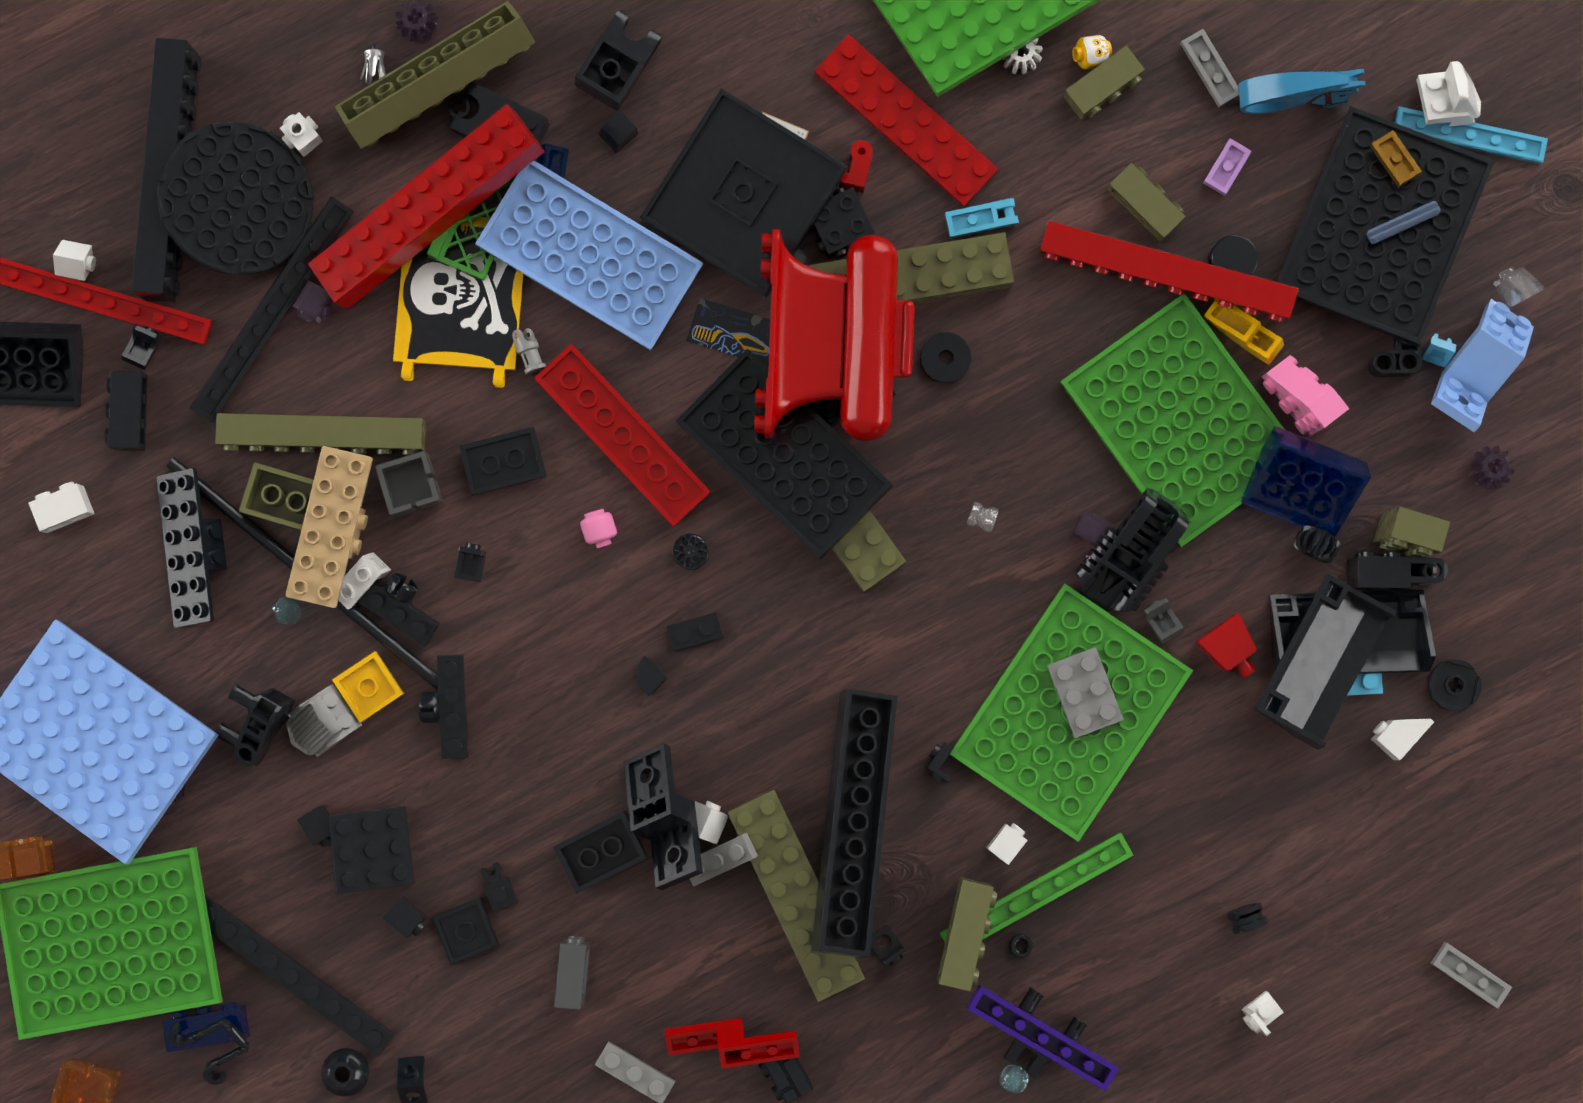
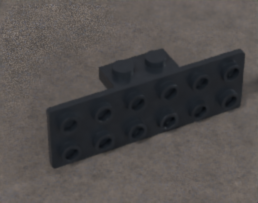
M196 468L157 476L173 625L175 628L214 621L209 571L227 570L221 519H202Z

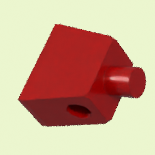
M1239 613L1233 614L1195 642L1224 672L1235 667L1241 676L1245 678L1256 670L1248 657L1255 653L1257 649Z

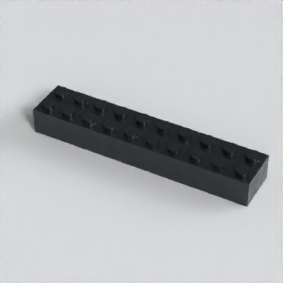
M156 38L132 282V292L142 299L149 301L175 302L176 296L180 294V281L177 279L178 270L181 271L183 258L180 255V249L169 237L161 220L157 201V187L165 160L174 147L185 136L193 132L192 121H195L197 116L194 98L199 93V82L196 80L197 71L201 70V57L198 56L199 54L187 40Z
M849 688L840 692L812 952L858 958L870 957L898 698L895 695Z

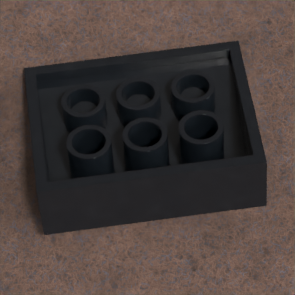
M0 322V404L80 407L83 369L81 324Z

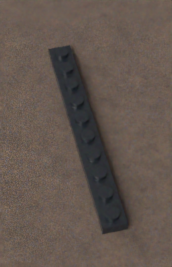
M330 197L189 409L213 423L217 413L221 411L312 275L313 271L308 263L333 244L353 214V210L334 197Z
M205 894L211 934L377 1056L380 1055L394 1036L392 1031Z

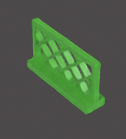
M508 181L495 191L500 202L502 198L499 191L509 188L512 184L511 181ZM482 202L483 212L470 216L468 213L466 215L467 218L460 219L432 241L427 255L428 258L442 262L484 281L495 257L490 254L487 259L485 253L488 252L481 248L479 252L466 256L461 244L474 238L477 241L482 231L476 233L472 220L486 215L489 222V214L497 209V207L487 210L484 202ZM469 222L474 234L459 239L456 231L458 226ZM454 235H455L457 241L451 243V241H452V239H453V237H454ZM459 244L463 258L455 261L446 258L445 255L448 248ZM482 255L485 261L482 273L471 269L468 260ZM465 261L466 264H467V267L464 266V265H462V264H459V263Z

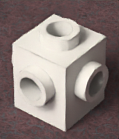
M300 112L296 115L292 114L283 121V126L280 127L281 131L285 134L282 140L290 149L296 147L303 157L323 142L315 131L319 127L309 115L304 118Z

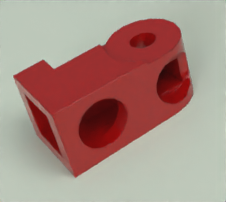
M860 140L852 145L850 151V170L839 183L840 188L846 187V189L853 187L855 191L864 193L873 152L868 142Z

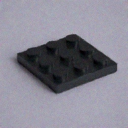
M406 806L327 816L335 894L414 884Z

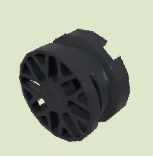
M687 533L675 541L673 556L682 568L696 570L707 562L709 548L701 536L695 533Z
M1261 902L1239 907L1226 914L1228 920L1232 921L1233 926L1231 929L1233 934H1239V930L1248 932L1268 923L1266 916H1263L1261 912L1263 910Z

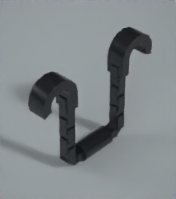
M222 1018L187 1036L177 1034L180 1031L181 1024L180 1022L172 1025L169 1033V1040L175 1046H188L221 1027L225 1028L230 1037L241 1046L206 1064L203 1077L210 1084H222L227 1076L224 1072L215 1074L212 1070L248 1052L249 1042L246 1040L247 1038L234 1024H231L230 1020Z

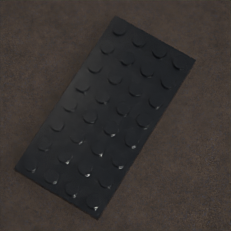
M746 349L676 422L821 560L893 487V484L807 404L801 405L783 416L776 426L772 439H765L763 433H755V415L765 416V408H757L755 405L756 389H766V378H768L769 368L751 351Z

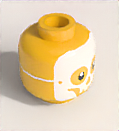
M1102 35L1081 37L1077 41L1076 47L1073 48V59L1084 70L1095 69L1112 56L1111 43Z

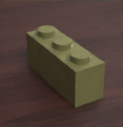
M1126 45L1067 88L1063 97L1080 120L1086 116L1090 119L1102 110L1100 106L1108 101L1111 104L1122 95L1121 91L1127 86L1132 89L1142 81L1141 76L1145 69Z
M1131 163L1109 184L1107 190L1161 243L1186 217L1183 214L1184 210L1175 201L1171 202L1165 196L1166 193L1157 183L1153 185L1146 178L1148 175L1143 168L1138 165L1135 167Z

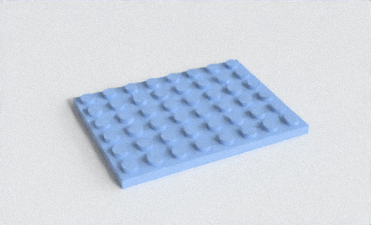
M56 619L0 697V773L114 857L128 865L218 737V734Z

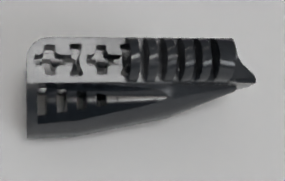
M1146 488L1118 528L1114 529L1107 526L1105 529L1106 534H1102L1099 537L1101 542L1096 541L1094 544L1095 549L1091 548L1088 552L1090 557H1084L1083 562L1085 564L1080 563L1076 568L1075 572L1080 576L1083 584L1080 594L1106 612L1111 609L1124 612L1137 611L1141 605L1140 601H1144L1147 597L1146 594L1152 591L1150 586L1155 587L1157 584L1155 578L1161 579L1163 576L1161 571L1166 572L1169 567L1164 562V559L1188 528L1189 519L1184 511L1164 495L1153 489Z

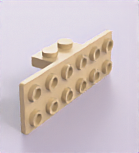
M322 447L287 586L286 597L331 608L337 607L348 559L354 560L355 555H359L362 541L359 540L360 532L365 530L368 516L365 515L366 510L362 509L361 506L372 466V457L331 447Z

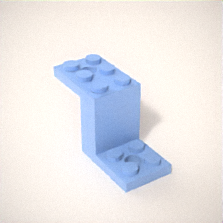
M1490 299L1484 308L1478 327L1442 371L1431 404L1475 433L1481 425L1487 403L1525 358L1534 326L1531 325L1527 318L1512 313L1504 303Z

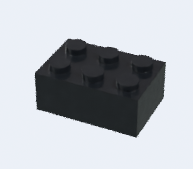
M626 811L553 847L576 894L648 858L638 835L630 831V821Z

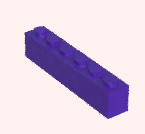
M978 984L966 1005L969 1011L1104 1091L1108 1089L1119 1069L1114 1063Z

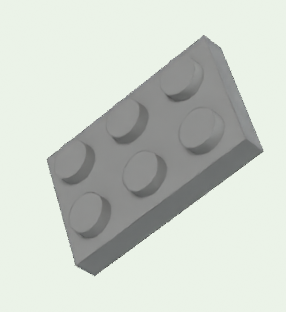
M1096 647L1046 665L1074 738L1124 720Z

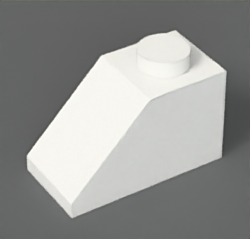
M1432 719L1382 721L1373 730L1375 735L1371 740L1393 760H1401L1434 721Z

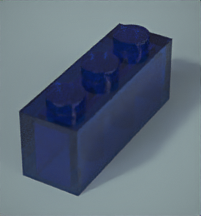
M237 1002L222 1004V1009L212 1011L211 1006L195 1009L196 1014L186 1015V1011L170 1013V1018L162 1021L167 1052L234 1041L225 1031V1028L221 1027L188 1046L178 1047L169 1040L172 1025L177 1022L181 1024L180 1031L177 1034L187 1036L223 1018L230 1020L231 1024H234L248 1038L250 1031L246 1005L237 1006Z

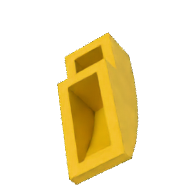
M1215 300L1205 313L1204 318L1243 349L1267 365H1270L1284 346L1283 338L1263 327L1260 321L1244 313L1236 306H1233V309L1218 306L1219 301Z

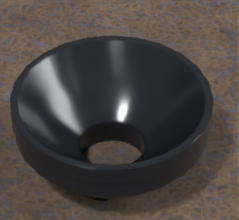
M338 1049L325 1059L321 1071L322 1081L325 1087L337 1096L354 1095L362 1090L368 1081V1062L360 1052L354 1049ZM343 1066L349 1070L350 1078L348 1081L340 1082L337 1080L335 1072L338 1067Z

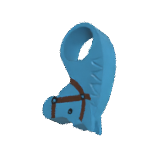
M1364 69L1340 72H1287L1244 80L1238 84L1240 111L1247 114H1265L1308 103L1323 105L1324 108H1336L1347 105L1348 97L1359 92L1358 88L1365 86V81H1358L1357 77L1364 74Z

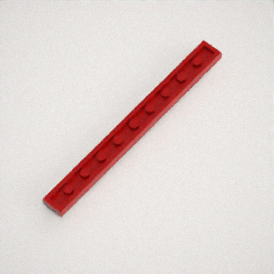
M0 258V285L141 327L147 326L154 331L206 346L213 321L210 319Z

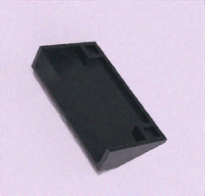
M1327 573L1254 710L1317 750L1325 748L1327 743L1323 740L1385 623L1388 619L1394 617L1397 611Z
M1424 590L1362 592L1397 612L1394 617L1388 619L1359 674L1430 672L1436 658ZM1316 593L1269 595L1274 671Z

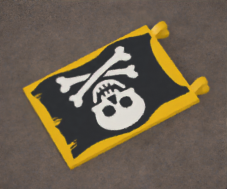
M479 217L472 220L476 233L484 230L488 223L487 217ZM469 222L459 225L456 230L459 239L474 234ZM454 235V237H453L451 243L457 241L455 235ZM476 238L461 243L466 256L480 251V248L475 245ZM430 243L401 268L393 362L403 363L401 377L404 381H413L414 363L494 369L493 385L496 388H503L505 386V370L516 371L517 351L512 334L514 330L519 329L524 274L495 257L483 281L442 262L428 258L427 252L430 248ZM459 244L448 248L445 257L452 261L463 258ZM485 253V256L488 259L490 254ZM480 255L469 259L468 262L471 269L482 273L485 266L483 256ZM465 261L459 263V264H462V265H464V266L467 267V264H466Z

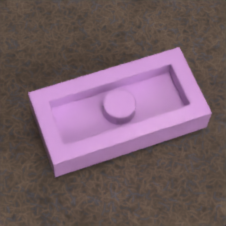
M1230 138L1203 184L1225 196L1252 151Z

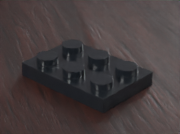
M534 427L459 446L472 496L547 477Z

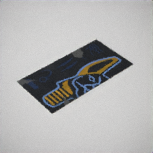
M700 298L686 341L739 357L748 349L764 365L769 367L771 320Z

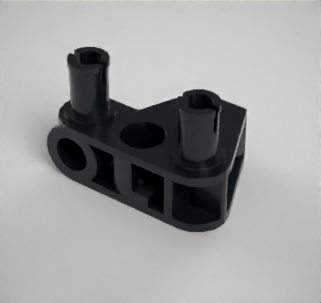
M236 684L228 698L248 708V715L241 733L224 722L217 727L215 732L218 734L217 738L233 746L235 758L245 766H258L267 754L274 736L289 718L288 715L291 713L295 700L275 688L255 695L239 684Z

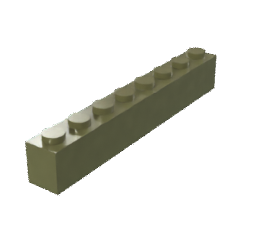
M217 413L215 444L223 447V451L238 452L239 447L249 448V452H264V448H274V452L290 453V449H300V453L314 454L316 449H322L323 446L339 450H351L352 453L366 455L367 451H377V455H392V451H402V455L409 456L425 451L426 421L422 418Z

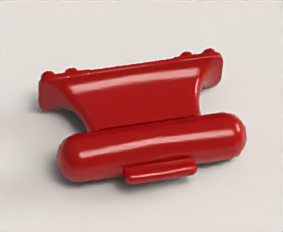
M773 229V234L762 233L763 253L772 254L771 260L761 259L762 279H771L772 296L768 378H766V389H756L755 405L757 408H765V416L755 415V433H763L765 439H772L777 424L791 410L814 401L841 399V425L849 436L861 441H872L884 436L890 429L892 422L894 378L910 377L913 365L915 306L912 301L897 300V249L885 237L878 235L862 236L855 240L848 249L846 275L833 274L811 268L797 260L785 247L780 229Z

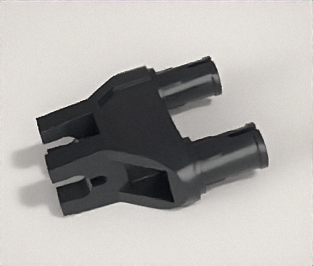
M1030 987L1017 1007L1032 1015L1044 996ZM1073 1016L1063 1034L1077 1041L1088 1025ZM1014 1037L1003 1057L1014 1065L1025 1047L1034 1052V1056L1024 1071L1035 1079L1045 1063L1052 1059Z

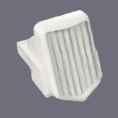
M1450 62L1446 72L1418 75L1417 85L1426 125L1448 122L1449 127L1475 123L1474 118L1480 116L1481 100L1473 81L1460 62Z

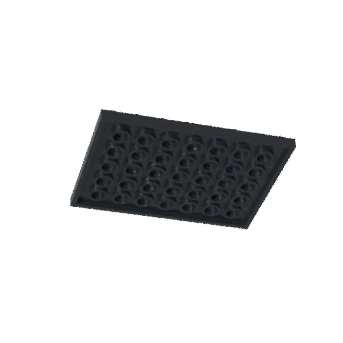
M1350 106L1277 282L1299 288L1297 300L1418 347L1495 161ZM1393 130L1422 171L1419 176L1399 188L1370 147L1371 143ZM1437 202L1440 208V213L1437 216L1375 244L1370 243L1367 237L1368 230L1427 203Z

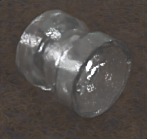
M974 501L967 526L973 528L979 526L984 531L991 533L999 509L994 507L983 508L981 503Z

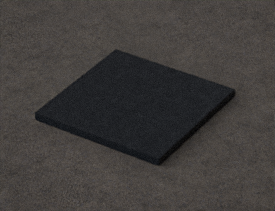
M721 88L640 218L767 298L772 290V284L770 283L771 279H762L761 259L771 260L772 254L763 253L762 233L773 234V229H780L785 247L794 256L849 167Z

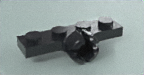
M400 573L392 574L385 585L375 581L357 602L426 646L440 623L412 604V599L418 590L416 583L412 579L408 584L404 583L407 576Z
M464 654L438 655V690L435 692H423L418 699V707L433 708L420 709V712H418L419 718L422 723L439 724L442 759L468 758Z

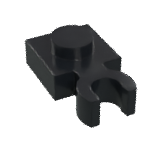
M498 862L494 863L496 869L494 875H489L485 867L481 869L482 877L490 883V885L484 887L493 912L518 901L509 877L501 880L502 868Z

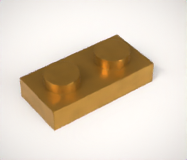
M1394 130L1371 143V149L1398 188L1421 174V169Z

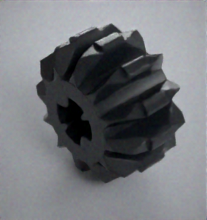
M1306 525L1301 528L1295 537L1294 547L1298 552L1319 562H1332L1339 551L1340 542L1338 539L1316 527Z

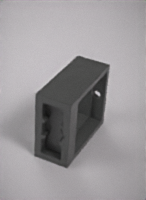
M570 935L560 943L554 1004L556 1008L581 1010L585 1005L591 942L585 941L584 936Z

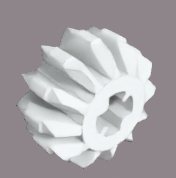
M1038 38L1020 48L1024 50L1023 57L1018 56V49L1003 58L1002 60H1006L1004 68H1009L1012 65L1013 74H1016L1018 68H1021L1023 75L1027 73V67L1034 71L1036 69L1035 62H1041L1042 59L1039 53L1042 52L1043 48L1036 45Z

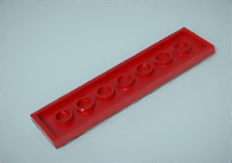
M849 34L815 70V74L962 207H965L998 171V168Z
M572 343L534 377L543 389L673 527L711 493Z

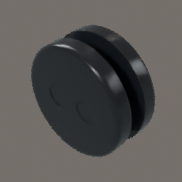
M1229 235L1220 239L1212 248L1208 264L1252 275L1258 265V252L1255 245L1246 237Z

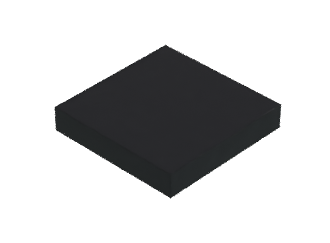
M481 897L432 917L450 965L500 945Z

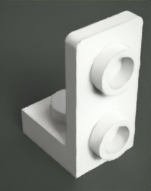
M374 552L363 555L344 576L338 601L347 609H351L374 582L386 577L391 569Z
M1264 991L1241 1009L1246 1015L1243 1017V1020L1248 1027L1257 1034L1261 1032L1265 1036L1271 1033L1266 1026L1284 1013L1268 991Z

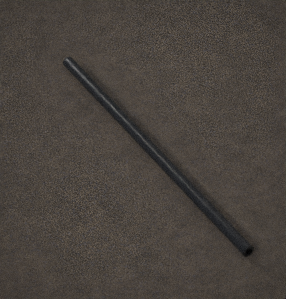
M175 457L166 465L172 472L189 469ZM198 477L199 493L202 497L292 570L295 556L245 514L239 512L234 505ZM338 601L337 608L438 690V674L355 605L351 609H347Z

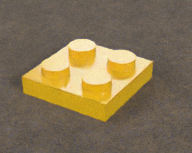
M377 651L332 679L360 723L404 695V692Z

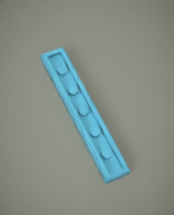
M1400 106L1396 110L1394 123L1460 148L1539 165L1544 161L1548 138L1479 123L1449 127L1448 122L1426 125L1423 111Z

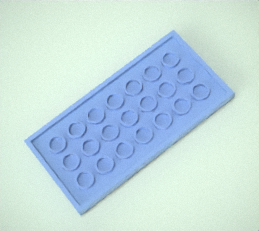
M536 161L530 163L517 174L475 243L479 248L650 351L703 266V262Z

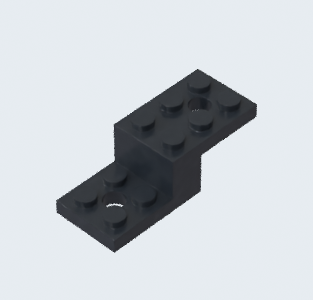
M663 743L624 761L630 831L651 840L655 888L664 890L702 874L695 802L675 793L670 746ZM650 772H652L651 779L648 782H646V779L650 776ZM679 851V857L674 862V857L677 855V852Z

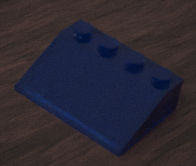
M1274 426L1261 449L1241 503L1303 527L1309 525L1322 529L1335 537L1371 479L1368 463Z

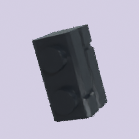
M798 1058L759 1064L764 1077H771L775 1086L772 1087V1091L778 1101L784 1100L785 1103H791L813 1090V1085Z

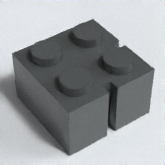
M426 451L375 466L390 516L395 518L415 512V506L425 509L444 503L437 480L431 478L435 476L430 456Z

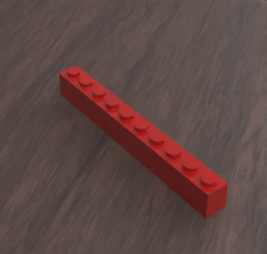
M1048 221L1040 249L1041 253L1045 254L1044 258L1051 261L1059 262L1060 258L1070 261L1069 265L1083 269L1084 265L1094 267V272L1108 275L1110 271L1119 274L1118 278L1125 281L1133 282L1135 278L1143 280V285L1155 289H1158L1159 285L1169 287L1168 292L1183 296L1184 292L1194 294L1193 299L1208 302V299L1219 301L1218 306L1233 309L1235 305L1244 308V313L1258 316V313L1261 312L1268 314L1269 320L1283 323L1284 319H1290L1299 288L1052 221Z

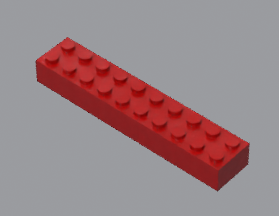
M506 104L309 262L308 265L334 303L348 310L545 151L520 116Z

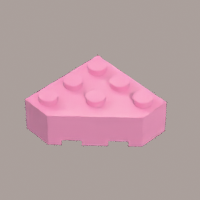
M1289 355L1262 376L1264 380L1263 385L1270 394L1274 393L1280 400L1279 406L1287 415H1292L1296 421L1294 424L1298 431L1310 437L1324 429L1349 410V408L1334 388L1327 383L1325 385L1319 384L1317 382L1319 378L1307 367H1297V359Z

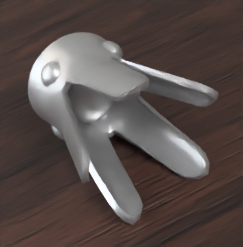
M373 45V49L364 51L365 64L360 80H362L366 69L367 84L371 83L372 76L375 75L376 66L379 79L386 75L383 64L384 51L376 49L375 45Z

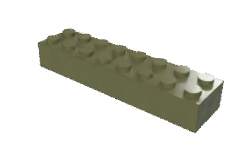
M506 1L339 103L335 108L360 149L365 146H372L383 135L393 133L399 129L401 124L418 118L424 110L439 105L450 94L462 91L465 85L473 80L483 78L491 69L506 64L509 58L517 53L526 52L535 41L521 16L509 1Z
M1005 232L897 250V300H909L914 304L1012 288L1014 284ZM846 259L807 265L823 272L846 275Z
M775 789L728 811L727 813L738 836L747 833L758 856L750 861L817 1001L828 998L864 980V974L855 957L811 951L819 881Z

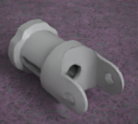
M529 328L525 329L523 333L519 329L514 330L512 337L518 355H521L526 368L524 370L525 375L542 371L546 364L542 363L538 352L539 344L533 331Z

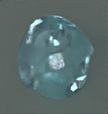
M284 596L273 605L275 618L280 624H295L299 620L301 610L296 599Z
M1008 1065L1002 1070L999 1083L1010 1092L1020 1093L1027 1087L1028 1074L1019 1065Z

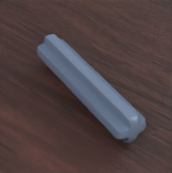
M1432 201L1368 230L1367 237L1371 244H1375L1437 216L1440 213V208L1436 201Z

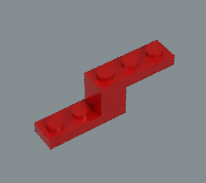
M742 1018L664 1029L669 1056L718 1049L722 1069L800 1058L796 1030L745 1038Z

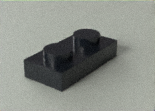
M716 612L667 626L673 651L723 638Z

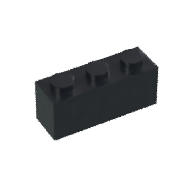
M111 371V376L107 379L106 384L107 392L110 393V402L106 404V417L109 418V428L105 430V443L108 444V448L113 450L145 451L148 375L142 371Z

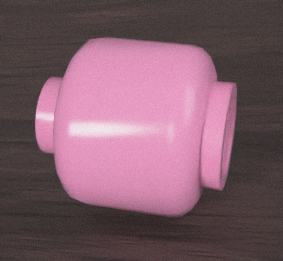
M604 509L584 514L585 518L580 522L586 543L596 544L597 548L612 544L610 539L617 535L612 514L604 512Z

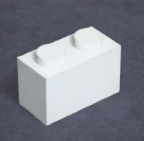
M74 482L65 483L59 486V491L54 493L49 491L43 492L35 496L36 500L29 502L40 532L49 533L94 515L84 486L77 483L74 484Z

